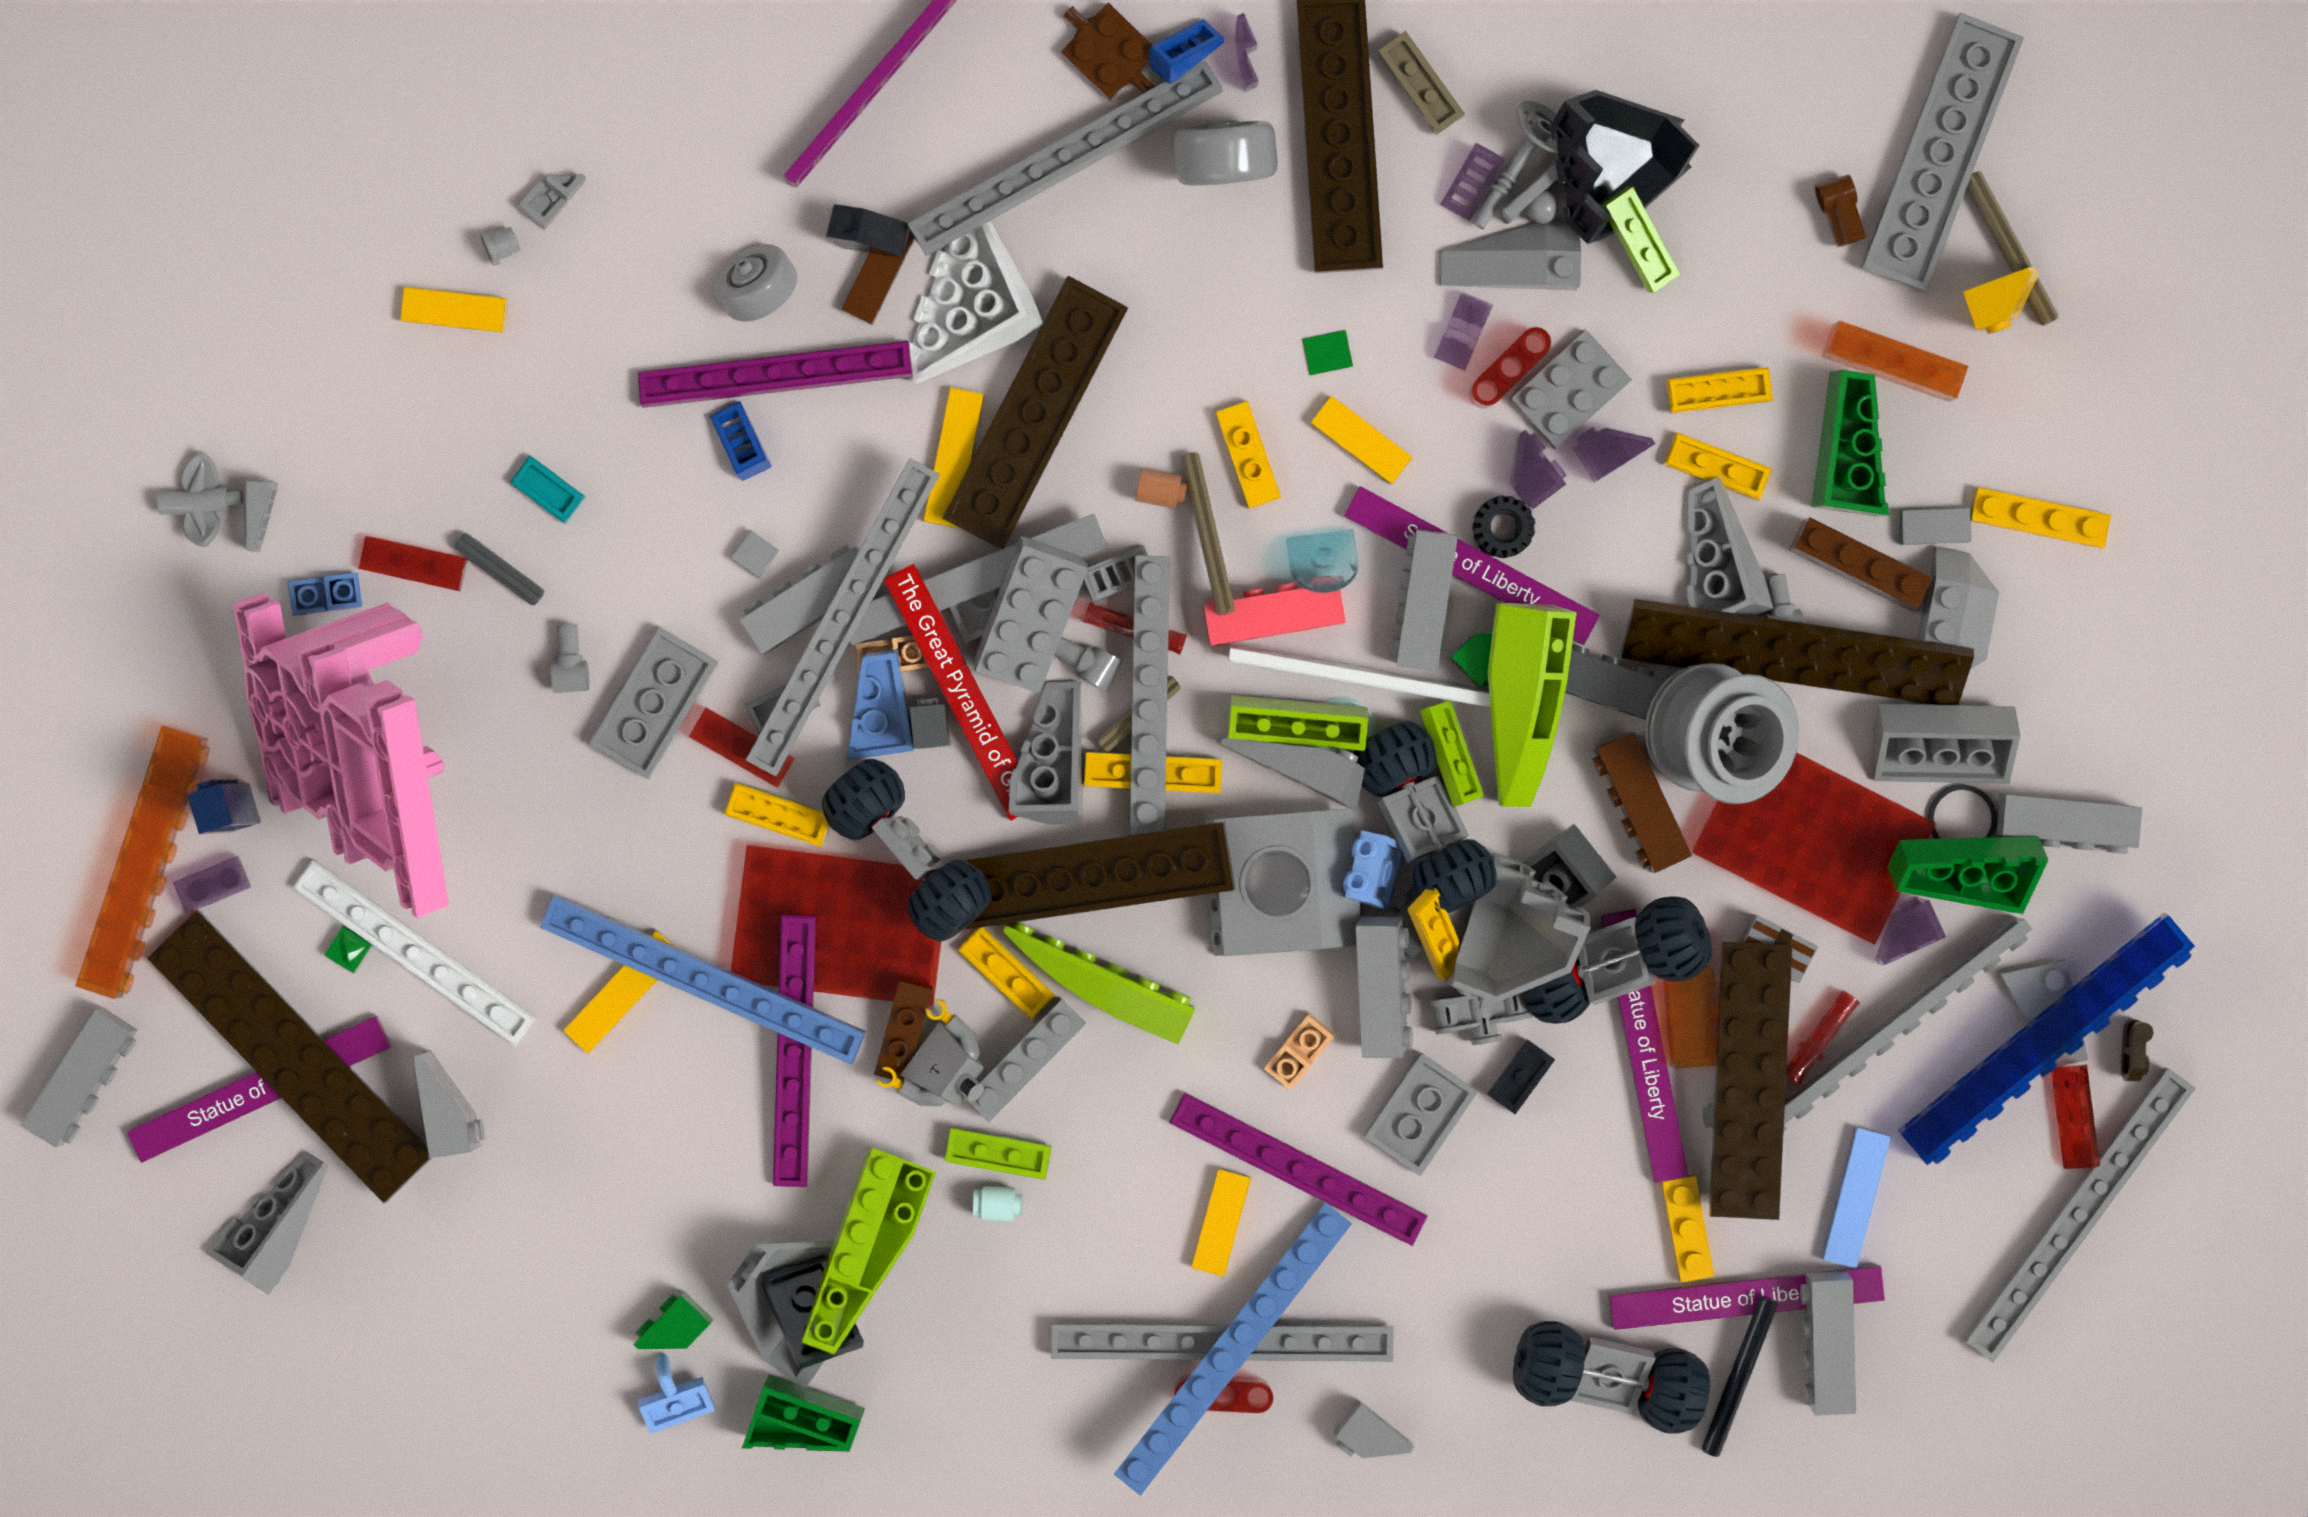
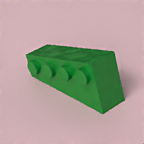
M1838 370L1829 374L1811 506L1813 508L1874 517L1889 515L1884 486H1886L1885 472L1882 471L1881 451H1883L1882 439L1879 438L1877 422L1879 411L1875 374L1849 370Z
M2038 836L1899 840L1887 868L1896 892L2023 914L2049 860Z

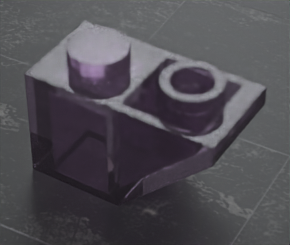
M1524 430L1517 436L1510 485L1522 501L1525 502V505L1533 510L1567 485L1563 480L1566 474L1555 460L1550 462L1542 451L1546 447L1537 434L1533 432L1530 435L1527 430Z

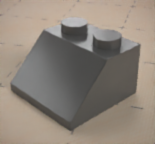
M1575 824L1555 836L1522 862L1536 871L1533 878L1543 884L1544 882H1550L1567 896L1565 903L1574 910L1576 907H1581L1598 896L1616 878V875Z

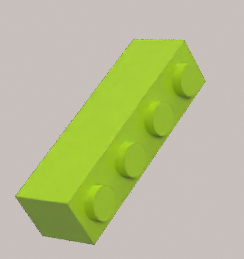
M1231 695L1228 738L1365 751L1369 718L1368 708Z

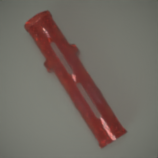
M1091 602L1089 603L1083 623L1134 639V617L1095 605ZM1169 630L1168 650L1181 655L1187 634Z
M1844 990L1840 992L1841 994L1822 1017L1807 1040H1802L1799 1043V1051L1787 1065L1786 1076L1798 1085L1802 1083L1801 1081L1815 1062H1820L1823 1059V1051L1837 1032H1839L1857 1005L1859 1006L1860 1002Z

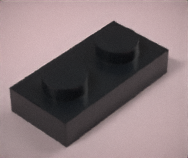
M1526 1039L1487 1092V1095L1516 1115L1555 1059Z

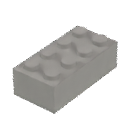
M1020 536L973 658L975 672L1040 694L1088 570L1085 558Z

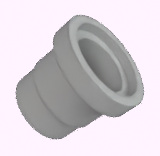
M511 227L491 234L487 232L480 234L485 251L493 266L500 264L501 259L521 250Z

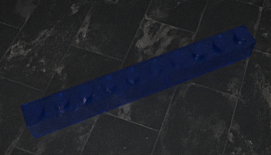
M2163 912L1899 1128V1133L1926 1165L1932 1161L1935 1164L1940 1163L1951 1153L1949 1147L1958 1140L1962 1143L1967 1141L1978 1131L1975 1127L1985 1118L1990 1121L1998 1116L2005 1109L2002 1105L2012 1096L2018 1099L2031 1088L2029 1082L2037 1075L2045 1077L2058 1066L2056 1060L2064 1053L2070 1056L2079 1050L2085 1043L2082 1039L2091 1031L2097 1034L2111 1023L2109 1017L2118 1009L2124 1012L2138 1001L2135 995L2145 987L2151 990L2161 983L2165 978L2162 973L2172 965L2178 968L2188 961L2192 956L2189 951L2195 945L2173 919Z

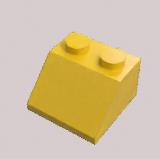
M2028 267L1963 291L1976 331L1986 330L1987 334H1994L2012 327L2010 321L2019 317L2040 274L2037 267Z

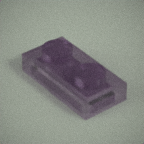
M239 856L173 882L185 914L252 888Z

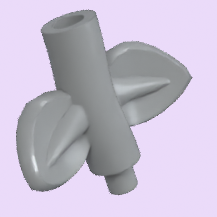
M198 452L182 469L180 479L183 491H158L157 509L160 515H184L182 526L184 535L195 545L207 547L214 540L220 528V519L216 512L229 511L230 505H242L243 495L241 491L229 492L228 487L217 488L218 472L214 462L205 452Z

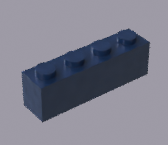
M223 779L208 780L196 784L197 791L187 794L199 834L230 833L261 823L250 784H239L238 779L224 781Z

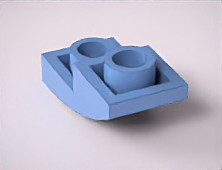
M358 573L287 582L292 616L362 607Z

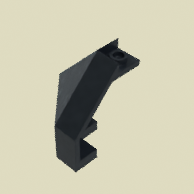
M1593 90L1563 102L1549 126L1551 139L1556 140L1559 159L1555 160L1559 188L1564 187L1567 205L1563 207L1564 220L1586 244L1616 234L1609 222L1611 216L1600 205L1626 187H1633L1645 209L1692 168L1689 162L1700 145L1681 127L1685 119L1599 90Z

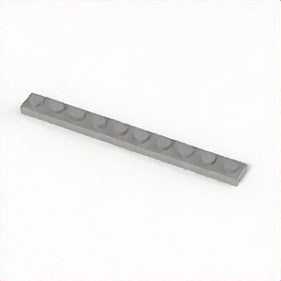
M1204 60L1171 84L1164 82L913 220L908 223L909 230L925 256L1219 95L1223 92L1222 85L1206 60Z
M909 457L749 752L746 761L777 776L940 476L939 473Z
M1135 555L1130 835L1165 830L1170 556Z
M2024 918L2013 920L1785 1099L1784 1124L1794 1116L1800 1119L1814 1108L1811 1104L1821 1095L1823 1098H1827L1840 1088L1838 1082L1848 1074L1850 1077H1854L1866 1068L1867 1064L1865 1061L1875 1053L1877 1056H1880L1894 1045L1892 1039L1901 1032L1907 1035L1921 1024L1918 1019L1928 1011L1934 1014L1944 1007L1948 1002L1945 998L1956 990L1960 993L1967 989L1974 982L1972 977L1981 969L1987 972L2001 961L1999 955L2008 948L2014 951L2028 940L2026 934L2032 930Z
M2167 1067L2163 1069L1965 1337L1964 1342L1991 1362L1996 1360L2196 1089L2194 1086Z
M1052 1323L1051 1359L1203 1360L1230 1324ZM1273 1325L1247 1360L1393 1362L1394 1327L1370 1325Z

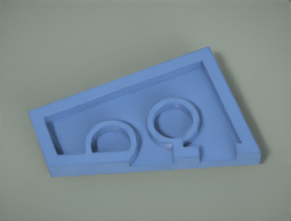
M898 650L863 654L847 760L914 751L912 727Z

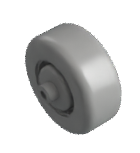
M771 244L756 245L738 253L722 267L714 282V295L732 319L742 322L758 320L771 314L788 300L796 287L797 272L781 248Z

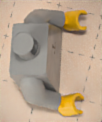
M935 999L941 1005L942 1013L936 1015L931 1009L926 1008V1014L930 1019H941L945 1024L943 1025L939 1022L900 1074L905 1078L903 1081L897 1078L896 1072L889 1067H883L882 1069L891 1072L893 1076L892 1081L889 1084H883L877 1079L876 1081L882 1088L888 1089L893 1087L897 1089V1094L920 1106H942L946 1101L957 1105L964 1097L969 1101H976L984 1090V1086L977 1081L984 1070V1065L978 1059L980 1050L976 1034L956 1014L951 1015L948 1012L949 1007L946 1001Z

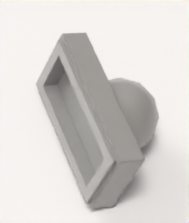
M1554 165L1547 169L1503 209L1501 217L1508 224L1525 209L1529 218L1535 223L1545 224L1555 219L1559 211V202L1555 195L1546 190L1558 181L1556 166Z

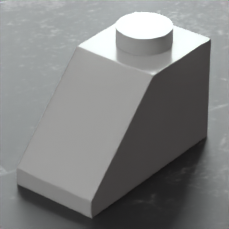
M1358 1400L1334 1431L1335 1437L1339 1439L1336 1445L1351 1457L1354 1453L1361 1458L1411 1453L1415 1448L1408 1438L1360 1400Z

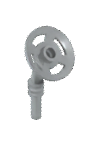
M1523 101L1517 107L1516 118L1520 127L1526 133V140L1505 171L1499 172V178L1494 180L1495 184L1491 185L1490 189L1492 191L1472 222L1477 228L1484 230L1502 199L1509 196L1508 192H1511L1512 186H1515L1517 183L1515 178L1536 147H1542L1549 152L1558 154L1556 140L1551 139V143L1548 141L1551 138L1549 126L1556 113L1545 105L1535 101ZM1525 113L1526 118H1525V120L1523 121L1522 116H1523V114Z

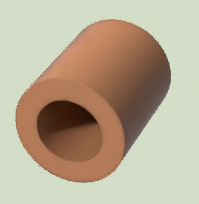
M1142 468L1135 501L1176 509L1177 503L1184 504L1187 483L1181 482L1182 475Z

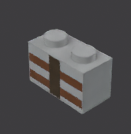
M1752 914L1738 941L1792 945L1791 980L1798 983L1801 982L1819 947Z

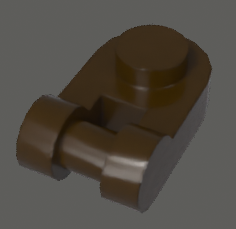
M2130 1019L2124 1024L2122 1037L2121 1075L2124 1081L2140 1082L2143 1075L2146 1076L2148 1074L2149 1058L2146 1055V1042L2150 1041L2154 1034L2150 1024L2136 1019Z

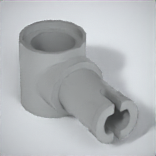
M1781 574L1767 577L1766 584L1773 609L1768 610L1769 614H1765V618L1804 623L1801 610L1795 609V604H1791L1786 575Z
M575 624L558 625L559 656L555 657L556 662L551 663L552 690L554 693L588 691L589 670L587 661L583 660V655H579L578 627Z
M1061 637L1055 652V656L1077 667L1076 671L1080 673L1079 677L1105 691L1122 660L1096 646L1094 649L1090 647L1085 649L1064 637Z

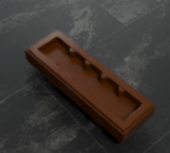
M900 977L874 1075L892 1080L891 1072L882 1069L883 1067H889L896 1072L897 1078L902 1081L905 1079L900 1074L915 1055L933 986Z

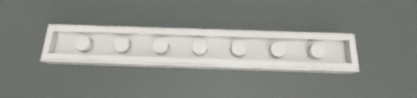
M1230 644L1228 655L1230 662L1491 707L1488 689Z
M311 860L292 887L514 1046H517L535 1021L536 1017L316 860Z

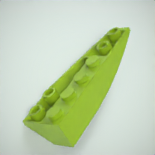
M1496 603L1488 663V682L1499 806L1531 807L1543 778L1553 747L1566 691L1576 612L1556 605Z
M1015 922L1013 927L1006 924L1003 932L1033 962L1077 996L1117 1019L1179 1045L1195 1011L1194 1005L1190 1004V996L1174 989L1171 990L1170 995L1158 990L1159 983L1144 976H1140L1138 981L1126 976L1127 969L1109 962L1107 967L1095 963L1097 956L1079 948L1076 954L1063 949L1065 942L1046 935L1045 940L1032 935L1034 929L1022 923Z
M873 1147L865 1153L834 1239L801 1343L833 1355L836 1353L914 1236L936 1171Z

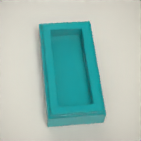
M531 455L510 481L512 485L565 524L586 498L585 495Z

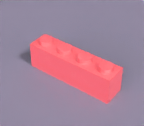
M1330 577L1310 580L1311 587L1297 589V583L1276 586L1277 593L1264 595L1263 589L1243 592L1244 598L1233 600L1234 612L1226 615L1217 614L1214 599L1210 597V604L1203 605L1210 646L1344 624L1346 620L1339 582L1331 583Z

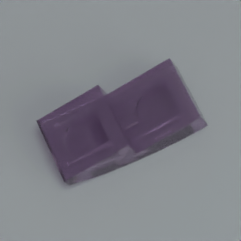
M1242 13L1237 15L1234 45L1239 76L1246 92L1258 87L1259 80L1247 55L1257 50V42L1245 14Z
M1462 291L1434 358L1465 371L1493 304Z

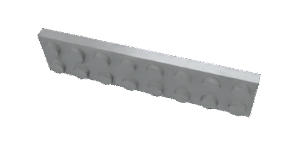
M1963 13L1957 16L1861 269L1920 292H1927L2024 39L2023 36Z

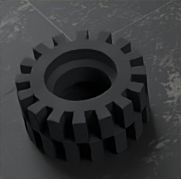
M1497 496L1485 502L1476 512L1474 523L1472 524L1473 537L1478 542V547L1482 551H1486L1488 555L1499 558L1513 557L1524 551L1530 545L1535 535L1534 525L1536 522L1531 514L1530 507L1527 508L1525 502L1521 499L1517 500L1513 496ZM1508 514L1515 519L1517 531L1511 539L1500 540L1493 535L1491 522L1496 515Z

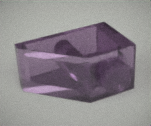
M1592 427L1577 437L1580 444L1572 449L1595 483L1656 443L1650 437L1610 428H1603L1597 432Z
M1914 896L1898 904L1900 909L1891 913L1875 957L1878 964L1886 965L1946 937L1930 900H1919L1917 896Z

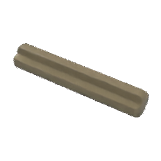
M1171 675L1168 676L1167 701L1181 689L1180 684ZM1132 708L1097 737V743L1105 752L1111 751L1132 732Z

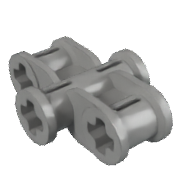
M1521 993L1514 996L1516 1010L1513 996L1479 1010L1480 999L1478 1000L1476 995L1474 997L1455 995L1429 1001L1430 1006L1434 1007L1437 1028L1434 1029L1435 1034H1446L1472 1028L1474 1038L1471 1040L1472 1045L1501 1041L1502 1036L1497 1033L1496 1023L1518 1021L1533 1016L1528 1011ZM1446 1007L1448 1010L1449 1022L1447 1021V1015L1445 1010ZM1482 1018H1484L1486 1033H1484Z

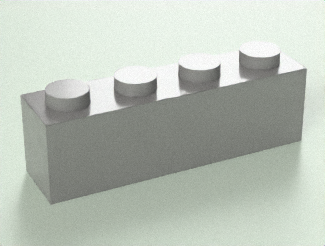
M1416 529V536L1409 535L1406 556H1412L1411 569H1404L1401 589L1407 590L1405 604H1398L1396 623L1402 624L1400 637H1393L1391 657L1397 658L1396 666L1433 672L1438 670L1458 538L1457 534Z
M847 545L841 547L830 555L832 561L825 566L820 567L818 563L801 573L803 580L793 586L790 582H787L772 592L774 598L763 604L759 600L743 610L746 616L741 618L740 621L762 655L768 654L823 618L859 551L856 546L851 549Z
M1999 794L1995 835L2005 837L2038 836L2042 846L2060 848V841L2073 842V849L2094 851V844L2107 845V852L2127 854L2128 847L2139 848L2142 807Z
M1362 916L1356 925L1362 1058H1403L1408 1047H1412L1413 1029L1411 1026H1407V1014L1411 1013L1412 999L1411 994H1406L1405 981L1410 979V962L1404 961V948H1408L1409 944L1408 928H1403L1402 917Z
M1061 998L980 1081L984 1086L982 1095L976 1101L965 1099L990 1122L1079 1032L1086 1022Z
M105 1008L95 1009L21 1123V1126L53 1147L64 1145L65 1142L70 1144L81 1128L77 1123L84 1113L86 1115L90 1114L96 1106L99 1098L95 1095L102 1084L107 1086L116 1075L118 1069L114 1066L120 1056L126 1057L134 1047L136 1040L133 1036L138 1029Z
M1846 1271L1806 1273V1284H1801L1800 1287L1802 1305H1806L1807 1317L1801 1320L1802 1336L1807 1338V1351L1802 1352L1803 1370L1808 1372V1384L1803 1385L1804 1403L1809 1405L1815 1416L1856 1414L1853 1279Z

